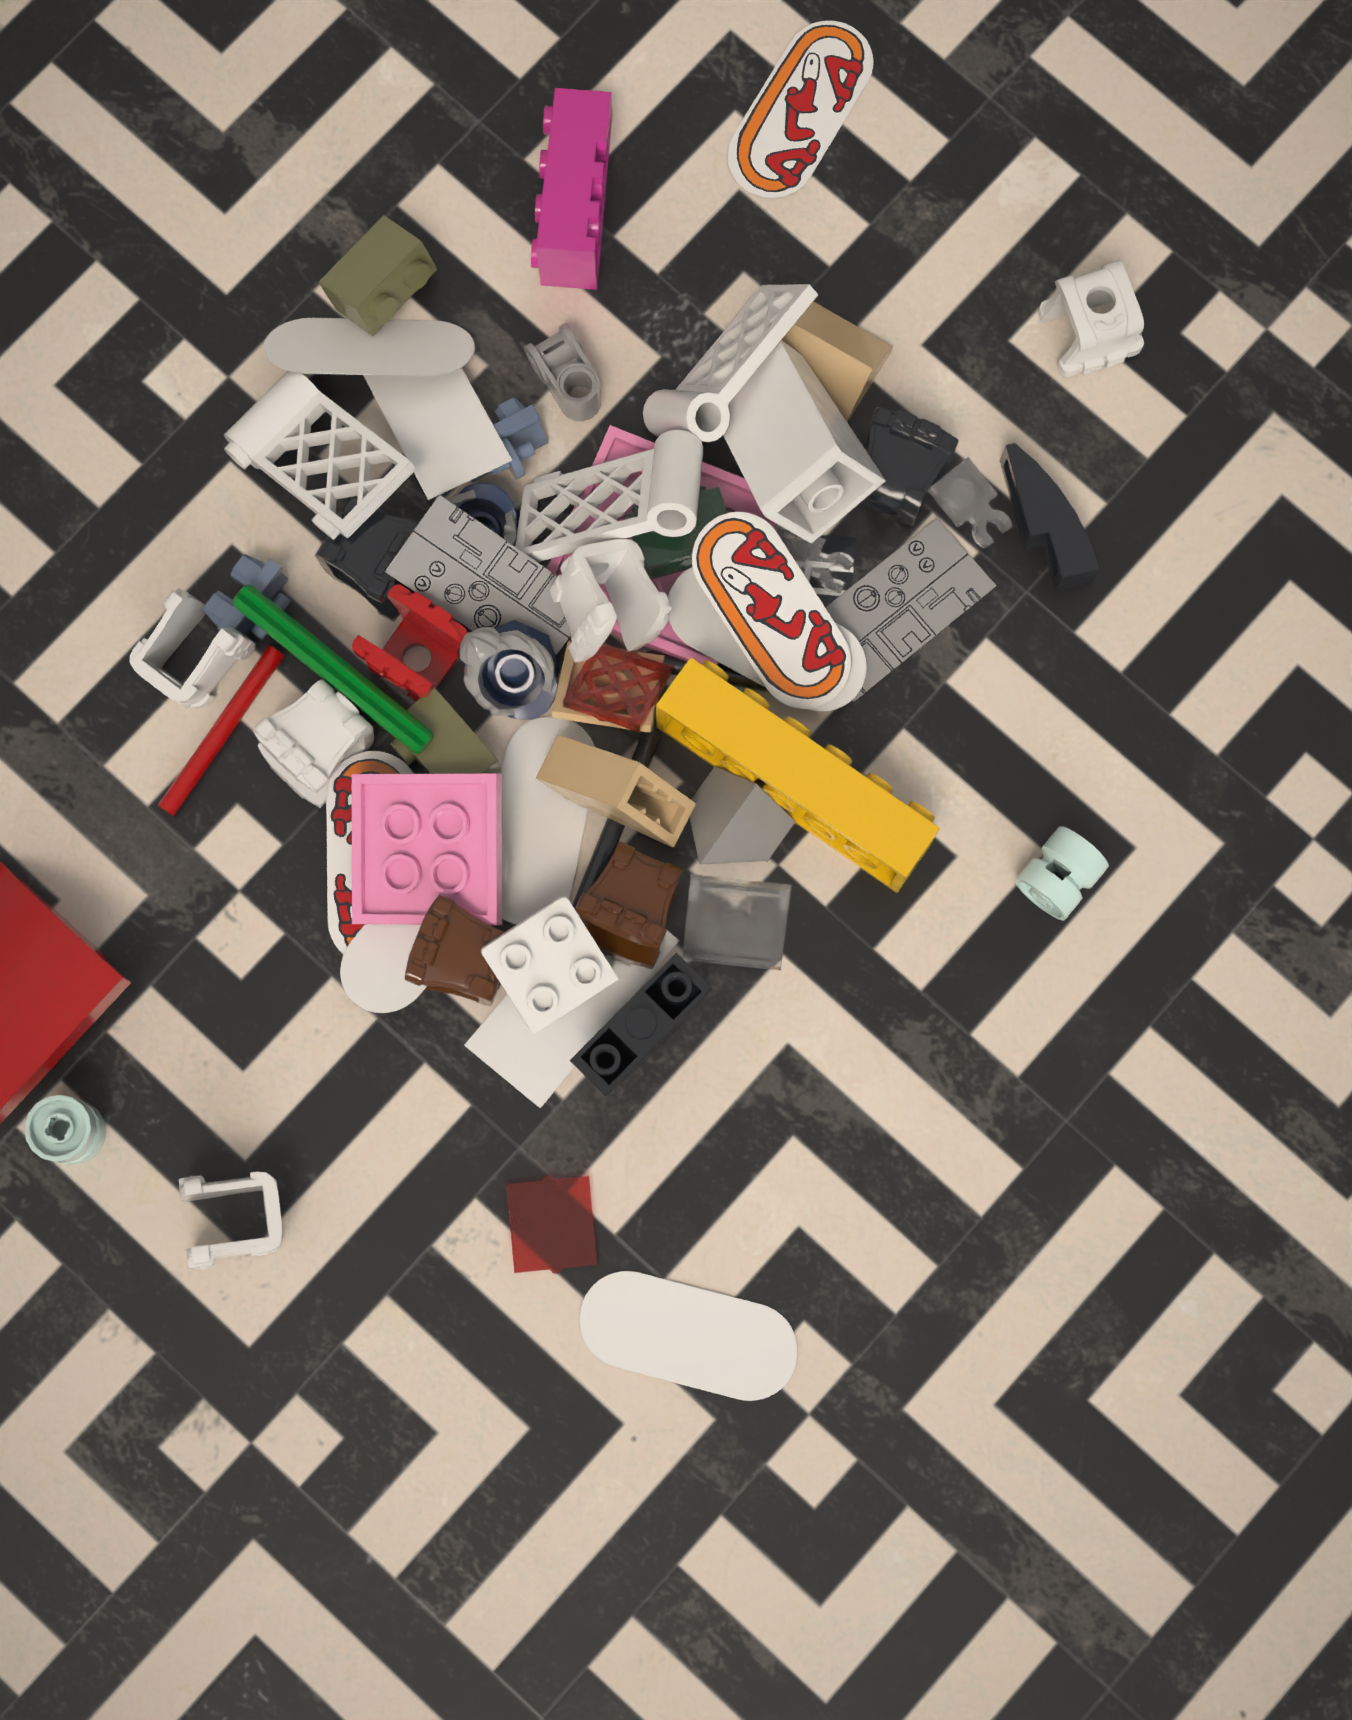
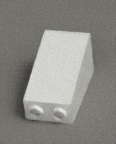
M781 340L729 402L730 421L723 436L763 515L809 543H813L886 480L802 354Z

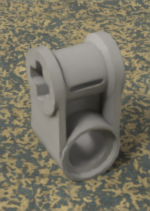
M564 323L559 326L558 333L534 346L532 343L524 346L525 354L541 382L547 386L567 418L574 421H586L598 413L601 408L602 397L597 372L585 356L579 340L568 324ZM578 386L591 390L589 394L582 398H573L568 395L571 389Z

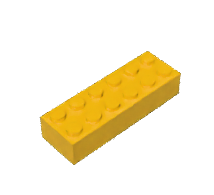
M690 657L656 704V727L713 767L716 766L756 783L795 820L797 825L898 893L940 830V827L933 823L935 820L934 815L916 802L910 801L906 805L891 795L894 789L879 776L869 773L865 777L850 766L852 760L840 749L829 744L825 749L808 738L811 732L799 721L789 716H786L783 721L767 710L770 704L755 691L745 688L741 692L727 682L729 676L714 663L704 660L700 664Z

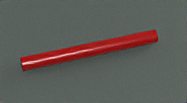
M268 645L157 805L168 814L175 816L285 657L280 651Z

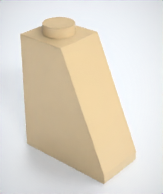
M561 735L556 737L536 776V779L565 799L671 847L675 846L696 805L695 802L640 762Z

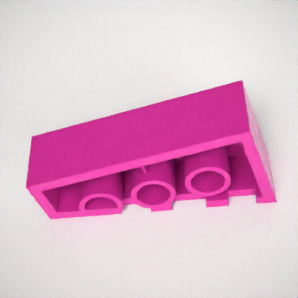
M555 88L553 106L545 105L543 134L549 135L548 150H541L539 179H544L543 193L536 196L535 223H539L537 239L532 240L531 268H539L541 286L597 290L613 116L612 92Z

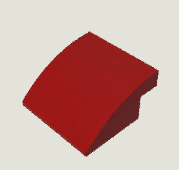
M0 861V1124L131 983L106 960L107 956L2 861Z

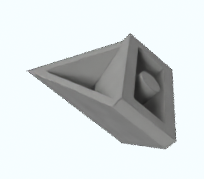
M716 766L691 799L696 803L689 818L699 864L768 862L795 824V820L756 783Z

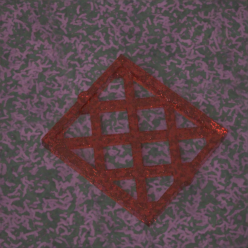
M603 643L596 654L584 663L563 699V707L595 717L599 721H607L640 732L669 680L673 666L640 656L636 652H628ZM607 655L624 662L610 665L605 656ZM598 659L602 667L591 670ZM637 666L655 671V673L642 676ZM630 669L634 678L620 682L615 672ZM607 674L612 684L597 688L592 678ZM658 680L651 692L647 683ZM585 681L589 690L579 692ZM639 685L644 695L629 698L624 689ZM617 691L622 701L607 705L602 695ZM594 697L599 707L581 702L580 700ZM645 703L640 714H638L634 706ZM626 708L632 718L613 713L612 711Z

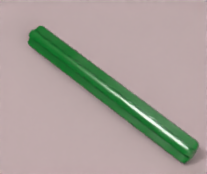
M247 584L236 594L233 599L236 609L412 752L420 754L431 743L434 736L429 728L255 587Z

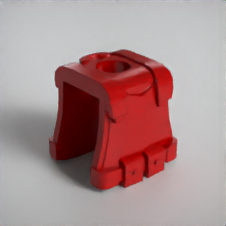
M394 585L387 593V596L399 611L403 619L382 649L360 635H357L354 639L352 649L358 657L366 660L369 671L381 679L386 677L387 680L408 692L407 696L417 702L420 698L427 697L434 687L437 690L460 658V643L467 630L464 626L455 622L453 616L440 606L436 605L434 607L431 600L416 591L412 594L410 590L402 585ZM415 646L424 647L431 654V661L428 667L418 672L403 664V657L406 651Z

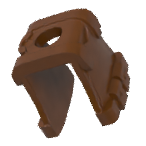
M621 841L618 843L606 868L587 892L581 895L575 911L580 915V919L603 955L612 956V959L628 966L632 964L648 969L654 968L661 952L659 951L660 945L667 932L665 929L667 913L675 897L683 868L669 862L663 863L636 851L635 847Z
M439 894L427 911L408 957L405 981L417 986H427L424 989L425 991L453 994L482 1005L492 1006L497 989L499 990L501 983L481 954V948L505 932L475 918L454 903L455 900Z

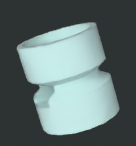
M1059 826L1041 848L1043 858H1033L1014 881L1030 901L1054 918L1064 921L1083 899L1080 889H1090L1109 865L1104 856L1086 839L1066 827ZM1056 872L1063 878V881L1053 873Z
M63 1095L49 1096L36 1103L28 1113L24 1126L26 1141L34 1153L42 1159L67 1165L83 1164L94 1158L103 1147L106 1137L105 1121L96 1108L84 1101Z

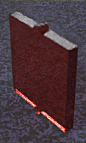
M546 1175L543 1177V1181L506 1184L514 1273L551 1270L552 1273L559 1274L561 1268L598 1265L589 1176L553 1180L551 1176Z

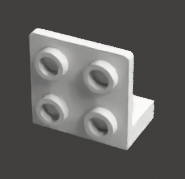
M565 896L557 898L481 948V954L533 1034L544 1029L619 980L572 904Z

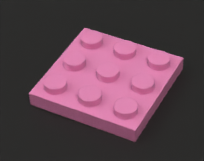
M352 774V924L421 925L430 906L440 894L455 900L454 903L488 925H501L502 774Z

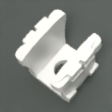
M1121 260L1104 264L1100 270L1076 278L1070 275L1055 281V293L1051 299L1041 303L1038 315L1041 322L1067 315L1070 319L1076 338L1070 349L1058 361L1057 367L1062 376L1070 377L1079 372L1082 373V376L1100 371L1103 365L1107 369L1123 363L1126 357L1129 358L1140 353L1144 345L1141 335L1144 329V320ZM1114 300V308L1108 313L1098 314L1090 309Z
M614 539L580 546L564 561L560 568L562 574L557 576L550 592L553 601L560 602L572 640L568 649L574 662L586 661L596 654L611 633L616 619H618L622 639L628 652L640 649L645 644L653 642L661 633L660 630H663L669 621L667 614L672 609L665 592L657 590L644 569L643 561L645 559L642 550L633 540ZM605 584L612 603L609 602L599 585Z
M178 588L176 591L172 590L163 602L167 611L149 639L144 638L133 648L130 655V664L134 671L180 705L186 708L190 706L203 708L209 705L216 697L211 693L236 661H244L249 658L255 650V643L243 633L231 627L222 628L213 639L192 674L182 684L162 667L205 616L203 611L205 604L188 592Z
M323 679L312 685L307 693L293 704L267 719L264 717L253 728V732L260 742L258 748L271 769L302 799H306L319 808L326 803L328 783L336 768L349 757L366 752L374 741L372 725L363 716L358 715L359 711L345 696L340 692L335 693L334 689Z
M250 1172V1177L206 1183L202 1176H190L179 1179L181 1201H193L262 1190L268 1237L188 1248L186 1252L189 1270L210 1268L214 1265L215 1259L246 1254H251V1256L268 1255L280 1247L282 1220L277 1181L268 1173Z

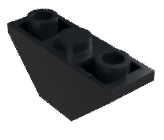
M675 953L569 1061L606 1097L640 1068L672 1036L708 995L712 987L683 958Z

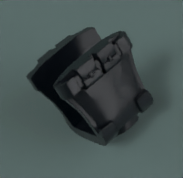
M877 407L870 421L871 429L867 437L869 440L867 453L886 481L858 505L864 508H872L913 527L932 488L945 471L949 470L959 440L940 428L941 426L928 420L919 419L917 416L902 410L896 411Z
M349 499L342 510L341 519L357 505L356 499ZM376 510L348 539L341 533L334 540L328 536L327 540L322 542L315 557L328 575L355 590L377 610L379 615L394 622L400 613L390 599H388L387 593L394 585H402L410 590L412 594L414 591L385 571L420 522L413 518L406 519L391 516Z

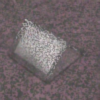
M691 874L683 959L686 961L781 971L791 885Z

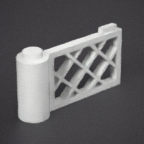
M809 284L762 285L739 310L734 320L675 390H659L648 397L643 410L644 423L648 430L658 437L667 431L685 430L696 435L702 442L718 440L724 435L729 426V402L818 296L816 291Z
M287 371L224 434V437L229 442L224 450L240 467L246 469L251 464L256 469L264 471L317 515L312 519L313 523L333 540L340 533L348 539L416 470L409 459L321 393L302 373ZM325 411L332 416L331 430L311 433V425ZM362 439L361 453L340 457L341 441ZM330 444L329 459L308 462L309 447ZM298 449L297 464L277 467L273 464L285 451ZM392 462L396 465L384 478L370 480L371 465ZM360 467L359 482L338 486L339 470ZM328 472L326 488L306 490L308 475ZM358 496L357 505L343 519L336 515L337 499Z
M671 430L661 434L656 439L654 449L564 475L561 471L536 477L534 483L525 485L523 489L515 547L536 562L573 553L575 549L583 545L624 539L650 531H655L669 537H678L690 533L695 528L697 521L703 457L701 440L688 431ZM642 471V474L628 488L622 485L632 473ZM601 483L585 500L578 497L589 485ZM613 492L620 495L604 512L597 509ZM557 495L541 513L537 511L539 499ZM633 503L639 506L637 517L617 521ZM570 504L577 507L561 524L554 521ZM589 516L597 519L586 531L573 533ZM546 528L553 531L542 543L532 545V542Z

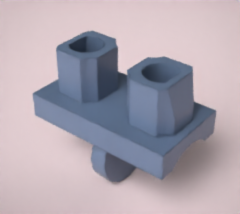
M511 398L498 405V408L495 410L498 422L493 424L512 461L472 479V483L490 473L494 476L508 468L516 480L525 475L521 461L536 454V449L548 443L540 424L539 415L533 405L525 408L516 398Z
M244 554L233 567L230 575L234 581L243 587L247 584L252 585L283 611L291 602L288 597L280 593L288 578L281 572L282 566L269 558L265 564L258 559ZM219 590L212 595L203 607V611L217 626L218 631L225 627H231L245 636L251 631L260 639H263L267 634L236 609L233 600Z

